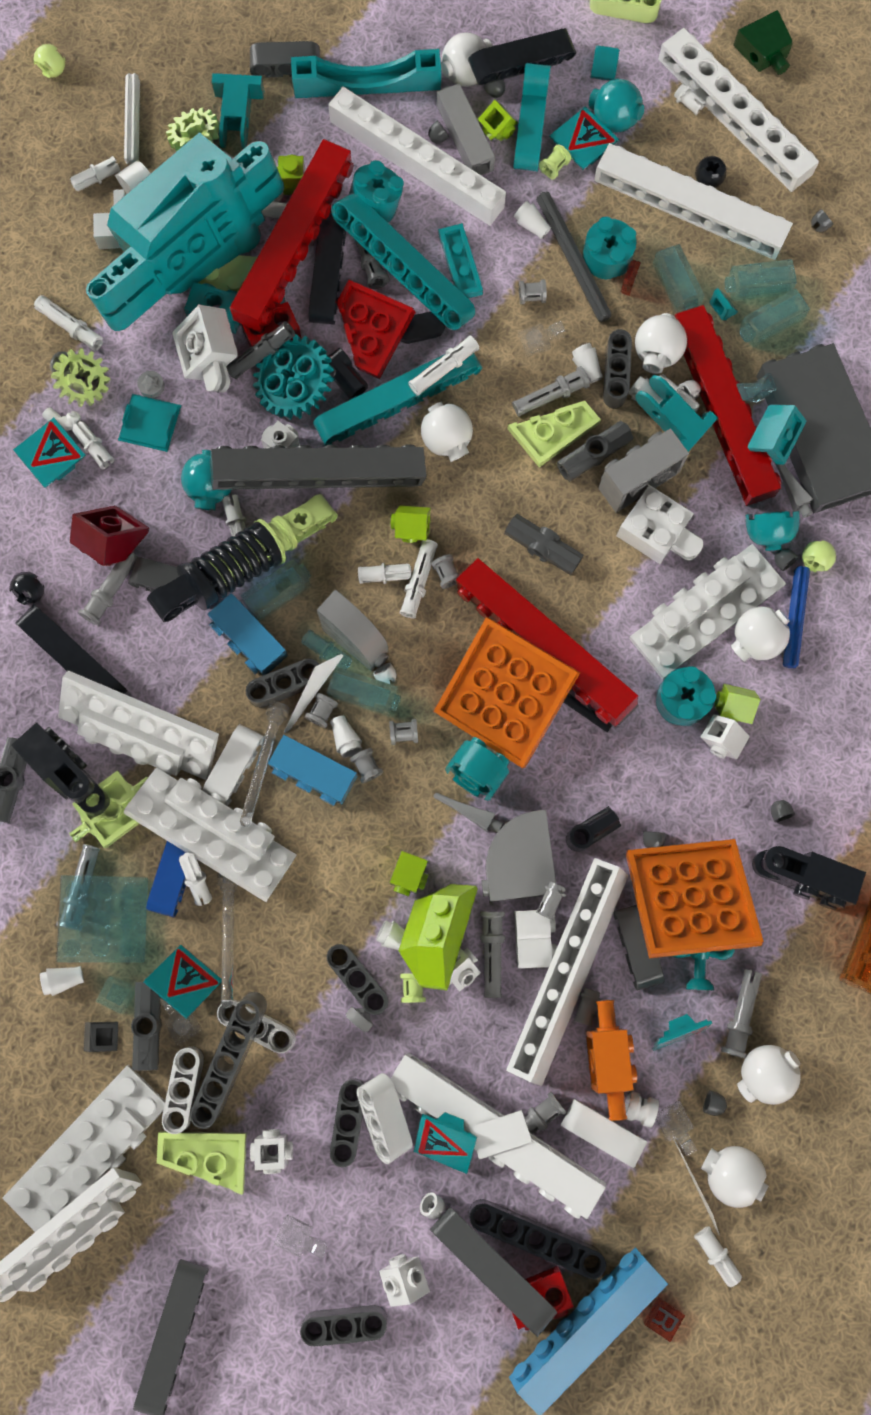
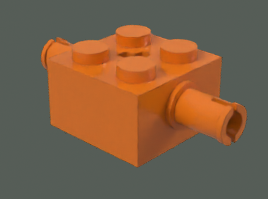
M614 1000L596 1001L599 1027L597 1030L585 1031L591 1089L598 1094H607L609 1120H625L627 1115L624 1092L634 1090L633 1083H637L635 1064L631 1065L630 1053L634 1052L632 1035H628L626 1029L616 1025Z

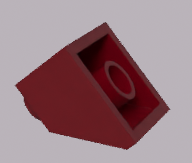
M114 505L74 513L72 515L69 543L97 561L98 564L111 566L128 558L149 533V527Z

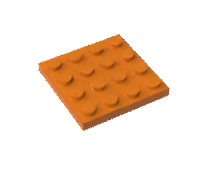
M486 617L433 712L472 737L481 739L488 747L504 755L519 767L526 768L580 672Z
M736 839L627 850V863L649 959L757 947L763 944L762 933Z

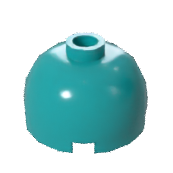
M790 511L754 514V519L753 514H746L747 534L754 543L764 545L765 551L782 550V544L791 542L799 531L800 511H794L793 516H790Z

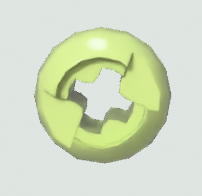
M43 44L34 53V64L38 65L43 71L42 74L44 76L56 78L64 71L65 57L63 58L56 51L58 48L54 45Z
M827 541L809 542L802 551L803 564L813 572L828 571L836 562V551L832 544Z

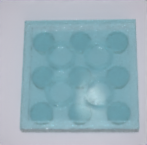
M62 875L60 877L56 963H144L148 877Z

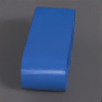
M169 841L166 842L148 897L146 909L174 918L178 913V909H176L178 902L181 903L186 888L184 882L186 877L179 862V858L186 852Z

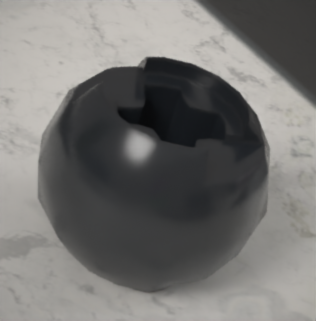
M716 156L703 158L695 170L696 181L715 188L723 183L727 174L725 162Z
M20 572L11 580L9 591H12L19 603L33 605L40 601L43 596L45 587L37 579L38 576L36 574Z

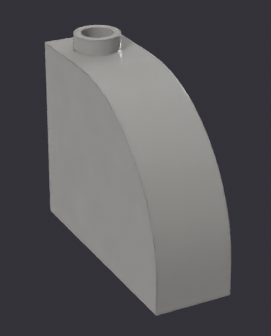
M335 589L317 609L322 630L370 671L375 666L380 668L389 657L387 655L388 644L385 638L358 608Z
M546 810L527 812L513 818L494 837L486 857V880L481 881L483 897H489V903L544 896L547 890L544 888L545 885L548 886L550 881L556 883Z

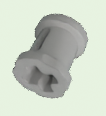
M541 279L540 282L536 283L519 281L520 305H524L525 302L529 301L546 303L547 290L545 279Z
M452 554L439 557L431 563L432 568L437 571L442 581L440 583L442 589L456 585V579L461 575L458 574L453 564L454 558Z
M317 693V700L310 713H306L305 719L326 729L328 725L326 721L333 708H337L338 703L323 694Z
M416 719L404 723L389 721L391 745H396V742L405 741L418 743Z
M372 748L362 750L350 758L351 763H355L361 775V783H367L384 772L382 768H378L372 756Z

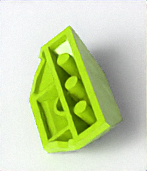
M450 884L414 901L398 951L422 988L448 990L478 890L476 886Z

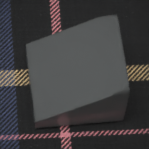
M85 1022V1052L117 1051L118 1022Z

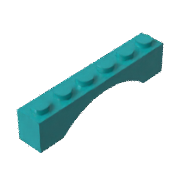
M440 49L414 50L395 61L373 66L341 65L326 61L317 56L291 57L295 99L336 96L342 87L356 95L441 90Z

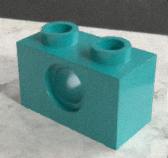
M194 282L184 307L186 317L198 305L211 307L220 305L218 308L225 309L231 332L236 334L240 323L233 320L230 306L237 292L233 290H220L208 283L199 284Z

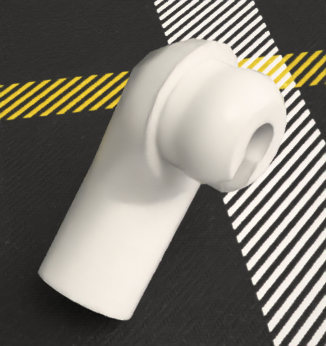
M49 407L42 414V417L47 421L54 417L65 431L72 430L73 425L81 421L80 414L75 411H71V414L67 413L66 416H60L54 409Z

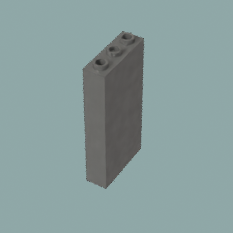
M834 343L826 346L819 344L807 352L801 354L800 352H794L785 359L779 361L772 359L765 362L756 377L768 406L795 405L807 421L789 456L802 487L813 498L809 503L813 514L871 495V428Z

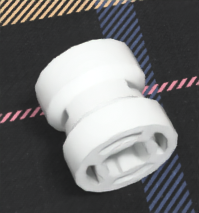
M630 1091L626 1099L628 1103H625L626 1120H638L643 1126L652 1128L657 1117L659 1100L651 1097L645 1099L641 1097L640 1093Z

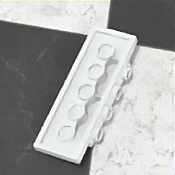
M753 544L729 560L726 556L713 566L715 568L714 572L710 575L706 572L702 573L693 581L695 586L689 591L684 587L672 597L675 601L669 606L663 603L652 612L654 617L651 621L629 637L631 642L662 679L736 624L745 612L758 607L786 585L785 581Z
M67 671L63 676L58 718L77 725V734L85 737L86 742L90 744L100 743L109 747L113 754H126L133 757L137 764L152 765L168 775L173 774L176 776L180 770H184L206 780L213 764L218 733L71 671Z
M156 767L126 806L124 814L181 850L194 853L197 860L264 902H267L294 861L296 854L274 841L275 836L271 834L272 830L268 825L262 822L258 824L253 823L248 819L249 816L244 810L240 808L233 810L226 806L225 800L216 793L208 795L201 790L202 786L196 780L191 778L187 781L183 778L176 780Z
M127 1065L3 1196L4 1201L36 1232L104 1176L109 1169L111 1170L113 1167L118 1168L126 1160L123 1154L130 1147L135 1150L147 1137L144 1131L164 1111L165 1100L135 1070H132L130 1065Z
M113 1167L0 1261V1302L9 1300L17 1291H37L46 1284L47 1278L53 1272H58L68 1266L71 1262V1257L77 1252L88 1249L94 1243L96 1236L101 1232L112 1229L118 1223V1218L125 1213L120 1202L122 1203L132 1198L136 1193L135 1189L142 1184L138 1176Z

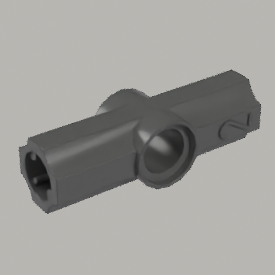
M620 420L599 435L589 437L584 445L557 462L561 475L564 479L571 482L593 466L602 464L604 459L633 441L634 437L631 429ZM596 448L601 453L593 454L589 449Z
M516 514L511 519L504 533L526 547L530 555H537L540 557V561H548L569 575H572L584 556L562 542L559 535L547 527L540 528L519 514Z
M7 737L0 761V821L10 823L18 793L24 786L25 779L23 775L27 762L11 746L17 740V738ZM13 774L12 783L5 787V777Z
M135 982L134 1019L131 1024L133 1032L132 1070L138 1071L159 1069V1042L162 1021L160 1019L161 997L144 982ZM146 1017L153 1022V1029L149 1034L141 1029V1022Z

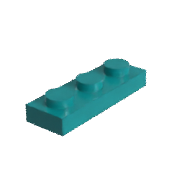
M463 223L438 229L439 239L453 285L468 299L483 295L482 284Z

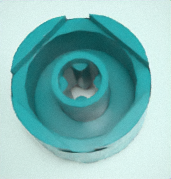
M373 160L370 164L363 165L356 170L349 194L355 193L389 223L396 214L403 192L404 181L391 169L385 167L382 162Z
M607 216L600 218L598 222L592 225L586 235L582 254L591 274L605 280L624 275L630 268L637 244L636 231L625 222L611 219Z
M694 666L678 668L672 671L660 684L656 694V706L660 715L669 723L680 726H690L699 722L712 709L716 700L715 688L711 679ZM688 694L690 698L683 700L681 695Z
M473 737L471 741L466 740L463 742L445 767V771L447 774L452 771L455 775L452 780L473 796L478 797L481 793L486 795L484 800L489 801L509 774L507 766L510 762L504 755L500 753L494 754L486 748L487 745L481 739Z

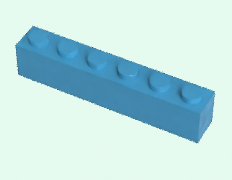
M636 1247L622 1257L620 1264L610 1274L605 1275L600 1280L599 1285L588 1296L580 1300L577 1308L567 1318L562 1319L556 1329L545 1340L539 1342L535 1351L524 1362L519 1363L509 1376L517 1394L538 1415H542L668 1285L665 1279Z

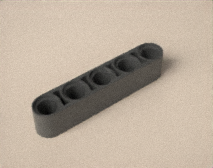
M258 992L246 994L234 1008L190 1112L191 1121L198 1128L205 1129L212 1126L226 1105L267 1009L265 997ZM245 1004L252 1005L255 1008L256 1013H250L246 1009ZM235 1030H240L244 1034L245 1039L237 1037ZM224 1056L232 1058L234 1064L227 1063ZM213 1081L219 1082L223 1089L215 1087ZM203 1106L210 1109L212 1114H207L203 1110Z
M451 1207L430 1228V1231L537 1337L558 1313Z
M180 1259L133 1407L134 1411L147 1415L165 1414L168 1406L166 1402L172 1393L177 1376L175 1373L182 1360L186 1347L185 1340L193 1324L196 1314L194 1310L196 1305L199 1304L205 1284L203 1280L209 1271L208 1267Z

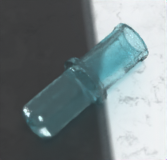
M309 630L302 638L301 644L317 653L319 659L330 660L342 654L343 657L336 667L341 671H345L351 665V657L336 648L334 642L326 641L312 630Z

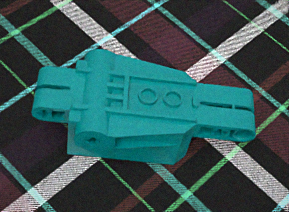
M199 132L111 207L107 226L123 250V253L94 277L86 287L88 297L110 329L122 331L128 328L164 295L183 293L192 287L194 282H200L215 269H220L238 255L249 252L258 245L261 239V232L258 226L265 221L261 211L279 197L285 188L268 145L262 141L253 142L232 159Z

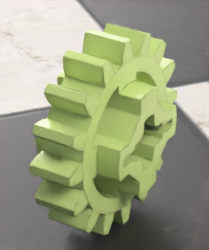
M201 107L198 111H195L194 108H191L190 113L186 114L183 111L181 112L182 117H174L175 123L168 124L170 130L166 131L171 148L177 152L199 132L213 143L212 140L219 139L220 124L216 115L212 114L210 109L204 111Z
M83 348L79 349L78 354H75L70 349L68 357L61 354L59 357L60 362H55L53 368L57 371L51 374V378L58 380L54 383L53 388H60L62 390L59 395L60 398L64 396L69 397L68 404L76 400L79 407L83 406L84 401L89 406H92L94 398L100 401L103 398L101 393H106L109 389L104 385L110 381V377L104 376L109 369L108 367L100 366L102 358L93 359V351L87 356L84 355ZM69 364L71 373L64 377V369ZM77 374H79L80 377L85 376V381L83 382L82 379H77ZM98 379L97 387L93 391L92 381Z

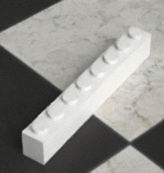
M342 87L328 104L330 122L489 226L504 209L506 191L345 87Z
M611 143L607 146L596 169L594 181L773 260H776L793 224L781 216H775L758 206L750 205L735 196L718 191L715 187L704 185L695 181L690 176L679 174L667 166L656 164L644 156H638L621 146H615Z
M594 858L506 1071L531 1083L543 1085L629 876L620 867Z
M411 1053L404 1055L390 1078L395 1086L398 1098L404 1102L408 1099L416 1104L415 1109L420 1114L439 1118L446 1112L463 1119L464 1131L471 1133L469 1129L471 1126L504 1116ZM530 1133L532 1143L488 1157L493 1163L502 1168L504 1165H507L515 1171L513 1175L523 1183L529 1184L530 1181L540 1188L539 1193L553 1202L556 1198L565 1204L564 1209L578 1219L581 1216L588 1219L606 1188V1182L532 1133Z

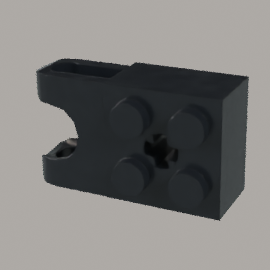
M36 722L11 745L45 783L66 800L69 798L90 816L101 815L110 804L108 795L84 770L88 765L49 726L44 729ZM91 794H98L100 796L98 804L90 807L86 803L87 797Z
M774 846L757 853L752 862L754 872L760 877L793 889V895L806 900H810V897L821 900V906L836 910L837 907L845 909V906L856 905L866 872L815 852L801 854L782 846ZM762 859H763V866H764V869H765V870H763V868H762V866H761V861H762Z

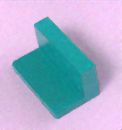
M769 405L747 447L750 451L767 452L775 464L785 465L807 421L795 405Z

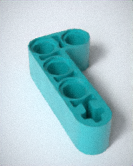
M526 63L513 169L538 172L551 66Z

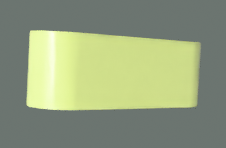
M590 0V9L599 15L651 23L658 17L662 0Z

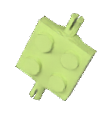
M117 770L98 785L110 799L108 808L101 815L90 816L73 802L72 804L80 814L83 824L69 833L72 839L78 842L86 834L91 833L96 836L104 848H107L140 823L124 814V809L148 777L146 776L139 783L132 786ZM91 794L87 797L86 803L90 807H94L98 804L100 796L98 794Z

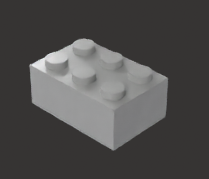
M671 428L664 433L659 431L648 439V443L642 447L636 445L626 454L627 456L623 459H614L609 462L604 468L605 471L601 477L598 489L617 513L638 500L649 485L657 488L679 474L689 452Z

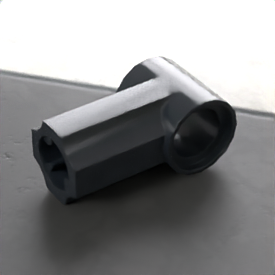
M337 348L328 355L332 360L329 364L334 368V371L328 374L334 378L335 383L351 400L364 394L368 389V384L353 368L352 362L344 350Z
M607 806L587 820L574 826L567 833V846L575 852L586 850L597 841L620 828L619 818ZM576 831H580L586 836V843L584 845L575 842L574 833Z

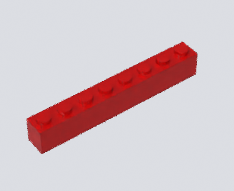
M322 140L230 306L234 321L258 332H262L265 324H270L274 314L273 310L277 303L280 304L282 302L288 282L294 280L300 260H305L311 240L317 238L320 224L323 219L328 218L334 198L337 199L340 196L345 178H349L352 174L354 163H352L351 150L328 140Z
M704 305L676 313L675 317L682 324L687 335V346L683 356L693 380L698 382L701 387L699 394L706 411H712L718 418L712 425L745 505L749 506L775 497L781 489V478L777 472H774L771 465V457L767 452L750 451L747 447L758 426H755L752 420L750 405L744 401L742 386L738 380H735L732 372V362L724 354L723 341L719 335H716L712 315L707 313Z
M479 558L456 579L458 595L465 602L471 601L477 606L476 610L482 617H490L495 622L580 672L571 689L576 693L575 697L583 705L587 706L589 704L596 710L595 714L605 724L610 722L616 727L637 705L639 695Z

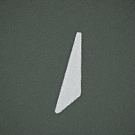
M342 654L314 668L284 733L288 732L340 662L343 657Z
M675 1141V1144L702 1198V1201L710 1215V1218L719 1234L714 1216Z

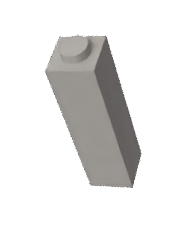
M460 83L437 91V108L464 165L480 175L494 171V153Z

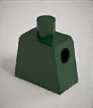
M778 10L738 29L733 46L758 72L772 66L777 75H781L790 67L786 58L789 55L793 42Z

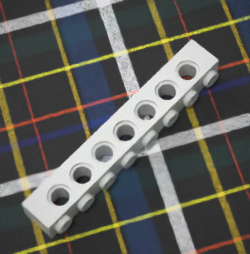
M682 28L662 44L658 60L682 84L684 83L686 86L689 84L691 86L690 89L706 101L705 107L791 192L813 175L819 163L815 155L808 151L799 142L798 138L791 134L781 124L780 120L764 107L761 101L757 100L743 84L739 83L731 75L730 71L723 67L714 58L713 54L697 41L694 35L690 34L685 28Z

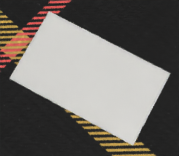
M522 1110L469 1127L471 1134L477 1136L475 1148L479 1160L532 1143Z

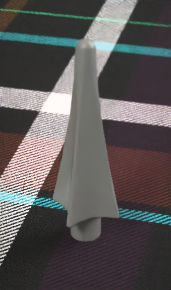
M776 464L793 512L800 511L803 518L810 516L813 512L809 503L813 498L798 483L785 465Z
M439 793L434 794L435 799L459 812L486 832L491 829L498 833L503 827L504 823L496 820L495 813L458 802Z

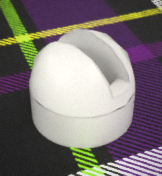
M688 380L679 385L684 387V392L694 400L699 396L701 387L698 382Z
M386 663L373 672L375 679L380 685L389 686V680L392 682L396 681V670L391 663Z
M432 1192L426 1194L420 1203L421 1214L433 1220L439 1219L442 1212L446 1209L443 1199Z

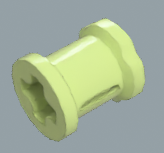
M557 144L548 158L542 159L539 162V168L543 174L554 180L558 176L559 170L564 165L570 163L572 160L571 155L564 146Z
M412 973L400 974V978L403 979L401 1003L426 1002V998L423 997V988L419 985Z

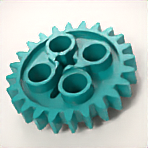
M295 334L293 341L291 339L286 341L275 354H269L263 358V363L255 365L260 369V372L253 374L259 380L253 384V387L259 390L255 393V396L261 399L260 404L267 408L266 410L271 414H275L281 419L285 416L289 420H292L293 415L301 419L302 411L311 415L310 407L312 406L319 409L317 401L319 399L322 401L327 400L323 393L324 391L331 392L332 389L327 386V383L334 381V378L328 374L334 371V368L329 364L332 360L326 354L327 351L315 340L311 341L307 336L301 339ZM312 365L310 370L306 372L307 368ZM302 389L301 394L297 396V393Z

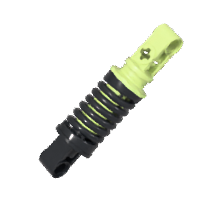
M318 494L284 516L272 518L268 524L264 520L258 519L253 524L244 528L243 531L237 532L235 536H231L226 541L220 542L218 546L203 552L200 557H194L191 562L178 565L177 573L179 577L153 590L148 595L147 601L163 622L173 620L180 613L195 604L205 611L211 605L218 602V596L224 598L228 592L233 593L236 587H243L245 582H251L253 577L261 576L262 571L268 572L270 567L285 563L286 551L296 549L297 543L326 528L325 525L330 521L333 523L337 519L338 514L324 496Z

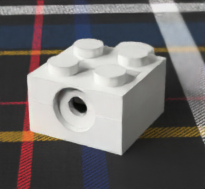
M198 305L172 332L184 378L202 380L205 382L207 391L224 393L230 385L226 366L238 356L230 323L225 309Z
M650 485L624 520L616 535L659 564L662 563L670 550L683 559L691 561L699 555L703 547V540L685 528L694 513Z

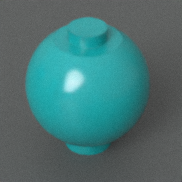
M626 79L608 81L600 89L595 88L589 97V109L594 110L596 118L613 133L629 130L643 117L645 106L643 105L642 95L637 86Z
M202 450V454L192 456L185 463L181 472V483L187 496L195 501L194 508L215 511L216 504L221 502L225 496L230 495L232 489L212 490L211 450Z

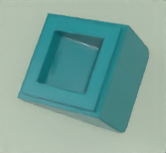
M597 45L590 78L614 80L620 49Z
M719 288L715 289L710 304L722 321H725L737 314L738 311L723 291Z

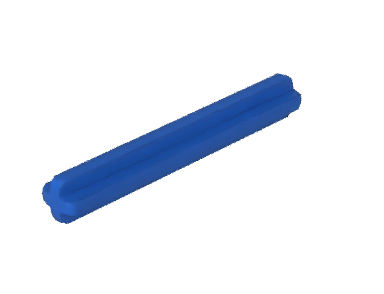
M797 566L794 570L788 616L790 622L787 624L790 629V638L784 649L783 666L786 668H796L799 665L810 569L803 566Z

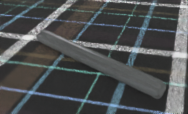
M541 192L537 197V202L597 320L599 322L607 321L612 316L608 305L549 192Z

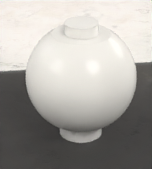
M469 32L453 36L443 49L441 63L443 75L448 77L454 84L460 83L462 87L478 84L469 65L468 58L478 50L492 47L493 45L490 40H483L478 35Z
M668 313L647 319L639 327L635 337V349L639 358L643 361V369L654 374H660L663 368L678 362L687 346V335L684 327L675 316Z
M439 402L429 407V413L425 415L421 424V436L426 447L434 454L448 456L450 462L469 453L467 445L471 441L473 426L469 415L462 408L454 404L443 405L442 402Z
M770 607L752 608L739 618L735 627L736 641L731 647L744 662L749 658L756 660L772 659L782 653L789 642L790 629L787 623L790 620L780 609L774 611Z
M763 1045L757 1047L744 1059L741 1069L743 1079L737 1083L738 1089L750 1103L756 1099L771 1105L784 1103L792 1098L799 1088L801 1079L800 1061L792 1051L789 1050L787 1052L779 1046Z
M730 1146L719 1152L711 1148L701 1167L702 1170L708 1173V1184L714 1196L730 1207H748L753 1204L755 1199L761 1202L769 1187L764 1183L767 1176L762 1161L756 1154L744 1147Z

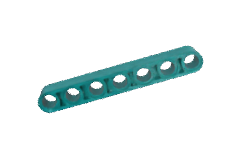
M355 193L345 196L332 205L331 211L335 221L449 329L458 330L475 316L473 303L381 215L363 202Z
M473 353L462 362V366L453 368L417 396L411 390L408 382L444 356L442 355L322 413L315 418L313 424L324 445H332L337 440L340 442L355 435V431L359 429L363 431L377 424L378 420L382 418L385 420L400 413V409L404 407L408 409L424 401L423 398L427 396L432 397L447 390L445 387L449 385L453 387L469 379L468 376L472 374L477 375L482 370V365L475 353Z

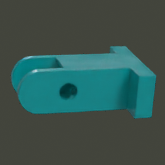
M212 73V86L215 97H222L219 127L221 148H226L227 132L232 130L240 131L241 147L244 149L247 147L251 99H264L262 76Z
M653 375L649 379V384L662 398V401L658 403L651 395L644 391H639L635 395V399L664 432L671 428L689 452L718 418L712 411L699 416L665 379Z

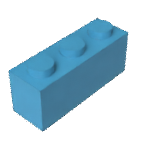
M232 593L207 614L212 621L209 626L219 637L224 634L230 640L227 645L237 656L242 653L248 659L245 664L255 675L258 672L263 676L268 674L288 656L280 643Z
M283 735L268 762V765L273 768V775L285 781L288 777L297 781L295 786L307 793H310L312 789L322 794L320 796L321 800L332 806L336 802L343 805L358 777L355 771Z

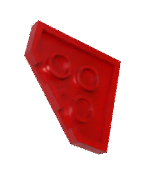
M348 280L337 300V304L342 315L347 339L351 346L354 363L358 370L380 380L416 312L413 307Z

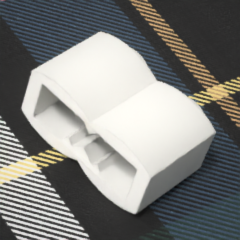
M537 910L514 911L517 968L550 966L557 949L556 944H551V932L556 931L555 916L551 920L536 913Z

